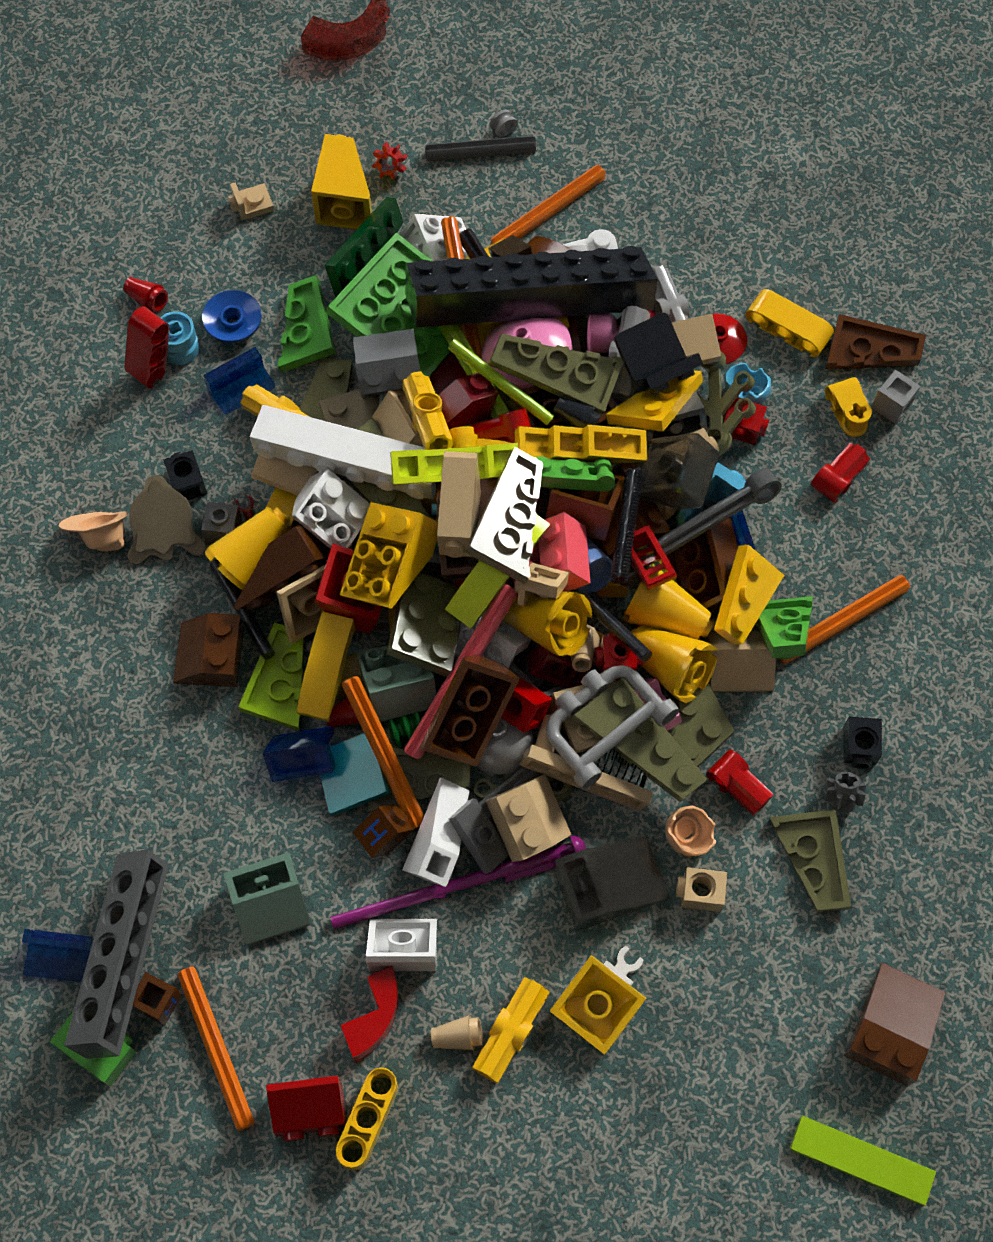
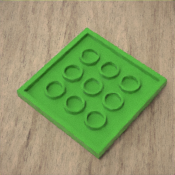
M395 233L328 305L325 313L356 337L414 328L420 371L430 378L451 351L447 349L449 344L438 326L416 328L405 295L406 263L418 260H432L399 234Z

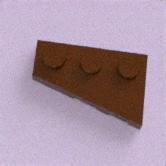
M839 314L825 369L918 366L926 335Z

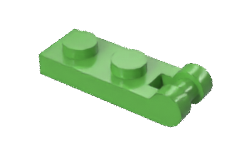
M542 456L535 457L543 462L540 487L606 492L612 490L615 486L611 462L606 458H599L594 462H583L576 459L556 460Z

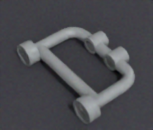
M624 665L613 666L602 674H599L595 669L588 672L581 680L584 688L576 695L570 690L561 694L555 702L559 709L548 719L546 726L547 738L576 772L573 780L581 790L590 788L602 776V772L594 763L648 718L651 717L659 727H663L672 721L680 711L671 699L663 701L640 674L631 667ZM619 678L627 680L647 703L579 757L559 732L560 725L567 718H572L593 697H598L603 693L611 682Z

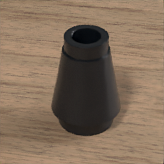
M563 397L559 398L552 412L569 427L576 428L597 425L601 414L595 412L596 408Z

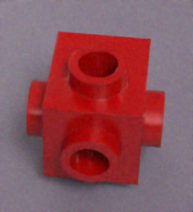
M612 632L608 633L607 636H603L600 646L595 647V666H600V673L602 674L605 670L619 665L631 667L636 671L637 665H642V661ZM625 652L624 656H618L616 654Z

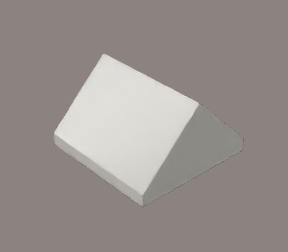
M370 919L366 950L368 971H381L391 966L394 971H436L437 919Z

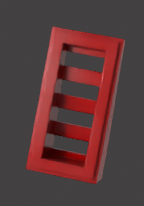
M647 525L634 531V544L632 545L633 548H631L633 551L631 552L632 555H630L632 558H630L631 562L629 563H631L646 589L649 591L676 579L677 574L650 526ZM648 545V548L637 553L635 552L636 549ZM651 553L654 554V556L649 557L643 561H640V558L647 556ZM657 561L660 563V564H658V565H656V566H654V567H652V568H649V569H647V570H645V568H644V567H646V566H648V565H650V564H652V563H655V562H657ZM663 569L666 572L652 579H650L649 577L650 575L659 572Z

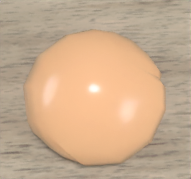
M693 805L680 807L667 819L665 826L666 839L675 852L687 857L704 855L716 844L714 839L715 823L703 809Z

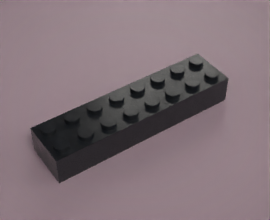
M626 246L621 249L597 248L591 251L568 250L561 253L538 252L531 255L508 254L501 257L479 256L471 259L449 258L441 261L418 260L406 263L405 295L415 326L419 328L527 320L531 318L622 313L623 309H626L627 306H637L648 311L654 310L658 279L642 248Z

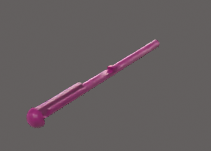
M569 836L570 843L542 851L525 860L499 864L489 873L484 874L480 870L451 879L446 887L435 884L331 916L333 929L335 930L431 899H442L447 897L446 893L467 889L504 877L506 883L578 861L586 852L585 843L577 836Z

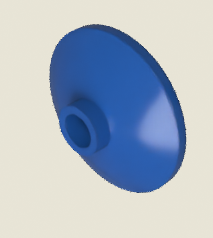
M227 290L214 295L206 303L202 313L203 325L209 335L227 343L240 342L252 336L259 328L262 319L261 308L257 300L250 294L240 290ZM232 318L238 319V321L234 323L228 322Z

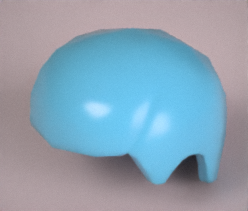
M740 363L730 367L725 372V391L728 390L733 383L735 375L740 371H747L755 380L753 388L747 392H741L737 398L746 397L753 403L761 404L771 393V379L764 373L762 368L753 371L748 367L747 363ZM745 378L741 382V384H744L747 381V378Z

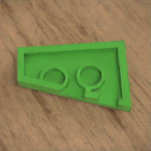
M316 275L289 285L285 309L286 328L281 338L283 346L282 357L278 359L277 366L280 371L291 370L336 353L328 314L325 313L326 305L321 283Z
M813 596L769 600L756 625L772 658L791 659L794 656L805 655Z

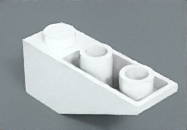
M443 778L439 779L402 871L444 887L447 886L458 859L461 838L448 818L468 801L469 790Z

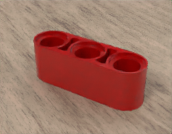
M142 306L133 312L128 321L124 368L127 373L148 389L154 387L153 383L157 379L161 380L165 374L170 328L168 323L145 306Z

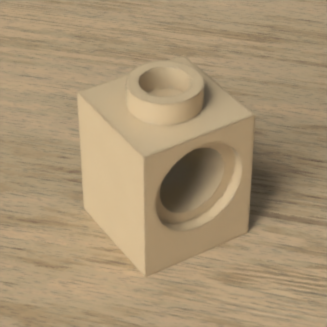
M687 867L684 877H678L676 885V897L682 898L681 907L721 912L725 905L727 872ZM696 883L704 884L708 888L709 894L707 896L696 895L692 890V885Z

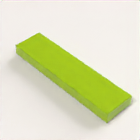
M803 1115L799 1119L789 1149L921 1206H926L936 1175V1171Z

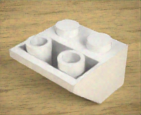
M326 468L311 476L296 497L292 517L327 547L331 548L332 543L349 548L363 526L370 504L329 468Z

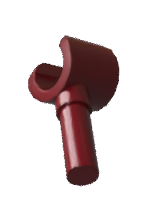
M245 494L248 500V506L245 509H242L239 506L238 499L234 498L233 505H238L240 512H243L246 520L252 518L253 498Z

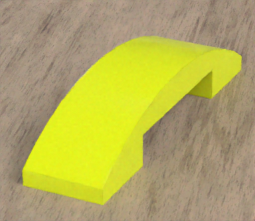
M518 443L433 450L391 451L392 483L394 485L441 482L444 451L477 453L480 479L499 478L514 447L518 448Z
M538 515L532 533L533 547L550 526L548 522ZM479 560L445 610L472 629L510 576Z

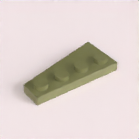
M621 678L574 714L571 719L579 725L583 724L594 733V737L602 740L645 703L627 681ZM651 717L613 747L622 754L620 757L643 770L650 780L679 802L707 780L665 727H659Z

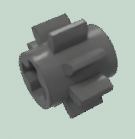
M838 773L835 780L832 778L827 779L825 801L831 802V806L836 811L843 813L853 812L855 805L862 807L864 805L866 783H860L859 777L854 773Z

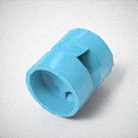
M173 311L164 314L160 318L168 323L170 328L166 361L174 365L190 363L196 358L200 348L192 319L182 312Z

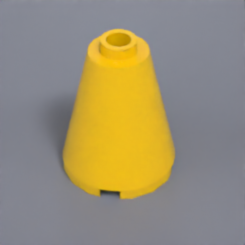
M267 507L210 545L204 553L210 561L216 558L220 562L217 569L233 584L243 590L268 544L291 530V527L288 525L291 519L279 507H276L274 510Z
M661 570L650 575L649 577L650 579H652L661 574H664V572ZM674 580L649 591L641 582L622 618L623 621L630 624L651 627L697 640L700 636L706 639L715 623L710 620L712 613Z
M561 592L557 599L543 598L534 593L525 606L517 604V595L503 619L505 623L557 656H572L583 647L589 636L590 628H586L587 617L592 618V609L588 599L577 592Z
M640 626L631 631L652 652L651 658L646 662H642L641 666L656 678L677 700L688 703L696 698L692 694L697 688L704 690L717 664V657L713 655V651H717L715 646L705 641L646 626Z

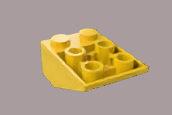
M370 502L340 595L392 609L433 556L438 541V522L419 512Z

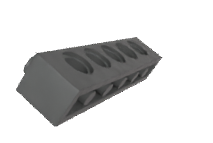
M149 849L117 854L64 1044L65 1047L86 1059L117 1057L121 1053L169 866L168 863Z

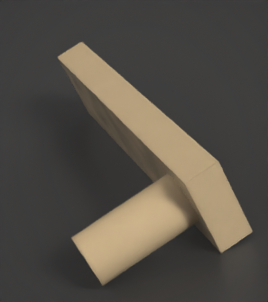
M545 715L536 744L531 745L524 751L519 765L580 788L573 780L576 772L562 756L554 753L555 748L551 745L546 734L547 722L551 715ZM602 772V776L594 785L585 790L638 811L651 803L653 791Z

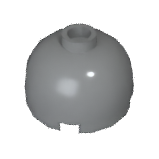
M501 718L477 767L490 776H495V774H505L506 777L512 776L523 767L519 763L524 751L535 744L533 732L529 730L523 733Z

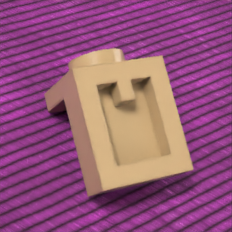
M236 182L230 184L232 195L227 196L232 212L238 211L241 221L274 211L265 183L240 191Z
M531 563L529 565L530 575L526 583L523 584L516 580L517 604L525 606L534 593L543 598L557 599L568 583L569 572Z

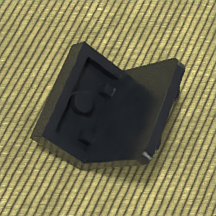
M666 313L653 316L616 334L614 337L616 347L637 393L648 390L652 394L658 393L669 387L668 381L677 378L678 382L695 375L694 368L703 365L699 353L685 355L672 322Z

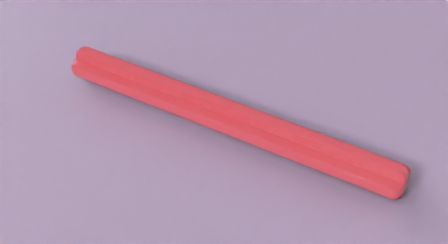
M504 584L493 598L452 667V672L446 677L405 746L404 751L409 756L420 759L425 751L421 750L420 745L462 658L472 655L482 656L518 595L514 588Z

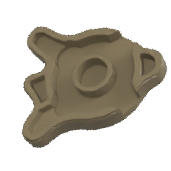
M153 475L147 478L144 489L134 499L129 512L130 526L133 531V544L127 555L129 561L138 564L150 555L157 556L163 560H170L174 556V547L176 545L181 546L195 556L204 553L206 543L193 528V514L186 497L169 486L165 478L160 475Z

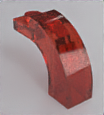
M371 0L361 16L346 23H333L313 16L301 34L303 53L325 60H347L371 51L386 36L385 23L390 15V7H388L387 0Z

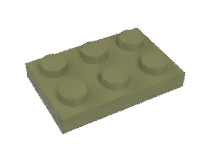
M420 572L397 601L387 654L447 677L452 672L461 621L448 613L445 608L460 587Z

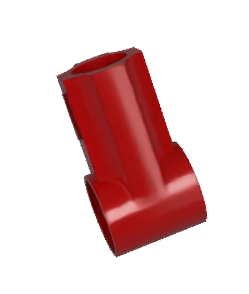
M526 408L499 415L498 418L470 425L474 427V434L478 435L477 439L500 440L515 443L516 428L519 426L531 427Z
M849 443L830 465L826 463L818 471L810 485L833 503H837V497L841 493L845 494L852 484V480L869 463L870 458L866 450L858 444L853 445Z
M729 749L706 771L707 778L711 782L714 780L721 786L719 788L720 791L731 794L754 816L768 803L774 794L749 771L750 768L747 762L737 752Z

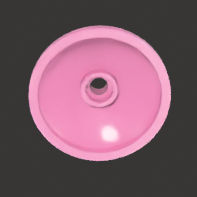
M555 317L503 321L487 336L482 347L481 357L484 362L489 363L501 334L541 341L543 345L553 347L562 345L569 347V350H572V340L566 326ZM494 368L497 372H499L506 379H508L510 382L516 385L519 389H525L534 386L526 381H523L506 372Z

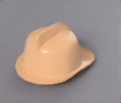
M93 512L74 515L61 521L59 528L65 531L78 532L89 549H97L104 552L118 550L124 546L125 528L123 518L128 515V512Z

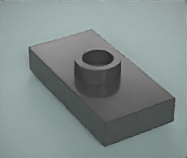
M476 798L468 800L448 818L484 874L494 870L509 855L502 838Z

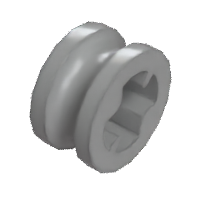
M507 109L497 112L489 123L490 128L495 131L498 138H503L514 132L518 125V121L515 117H512L511 112Z

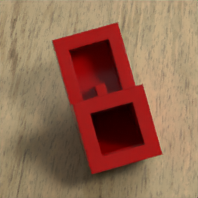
M392 966L367 976L369 986L379 1009L340 1025L355 1062L371 1054L384 1041L394 1023L398 1008V987Z

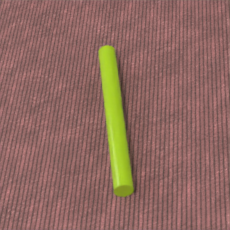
M456 339L447 348L519 405L526 408L527 411L545 425H548L554 417L547 409Z

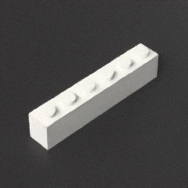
M262 405L250 434L254 452L264 458L272 459L276 457L286 460L291 465L297 467L305 465L316 468L319 472L329 468L333 473L346 476L353 482L362 483L366 481L376 484L379 488L386 491L395 489L406 492L409 496L416 499L428 498L433 500L436 493V483L394 485L392 483L390 452L425 450L421 446Z

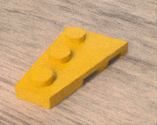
M694 370L695 375L679 382L677 378L668 381L669 387L658 393L652 394L650 390L636 393L606 414L608 424L664 431L702 384V371Z
M750 545L738 546L714 631L732 645H739L745 642L785 576Z

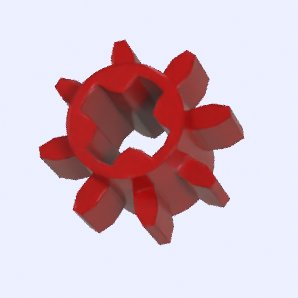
M385 142L382 146L383 152L378 149L373 152V155L378 159L371 166L378 169L380 178L384 175H390V178L394 180L397 176V171L404 173L407 169L402 162L407 159L408 155H402L399 150V144L396 147H390L388 142ZM388 156L393 159L391 166L387 164Z

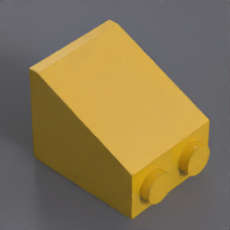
M340 134L324 135L311 189L316 224L357 230L372 213L369 189L355 141L352 137Z

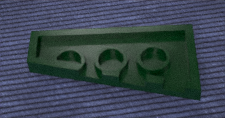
M386 197L326 262L325 268L335 297L340 294L392 236L398 233L403 220L396 198Z

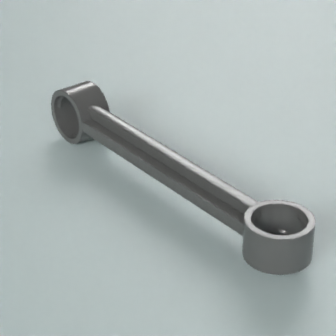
M769 468L759 469L749 476L743 488L657 540L665 554L668 555L752 503L765 504L771 501L780 492L782 484ZM651 553V554H649V555H647V556H644V557L640 558V561H643V560H645V559H647V558H649V557H652V556H654V554ZM633 571L629 573L627 583L619 582V584L629 587L638 584L641 580L637 573Z

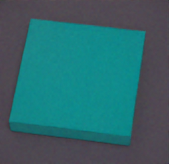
M365 733L315 753L329 814L337 815L391 794L390 786Z

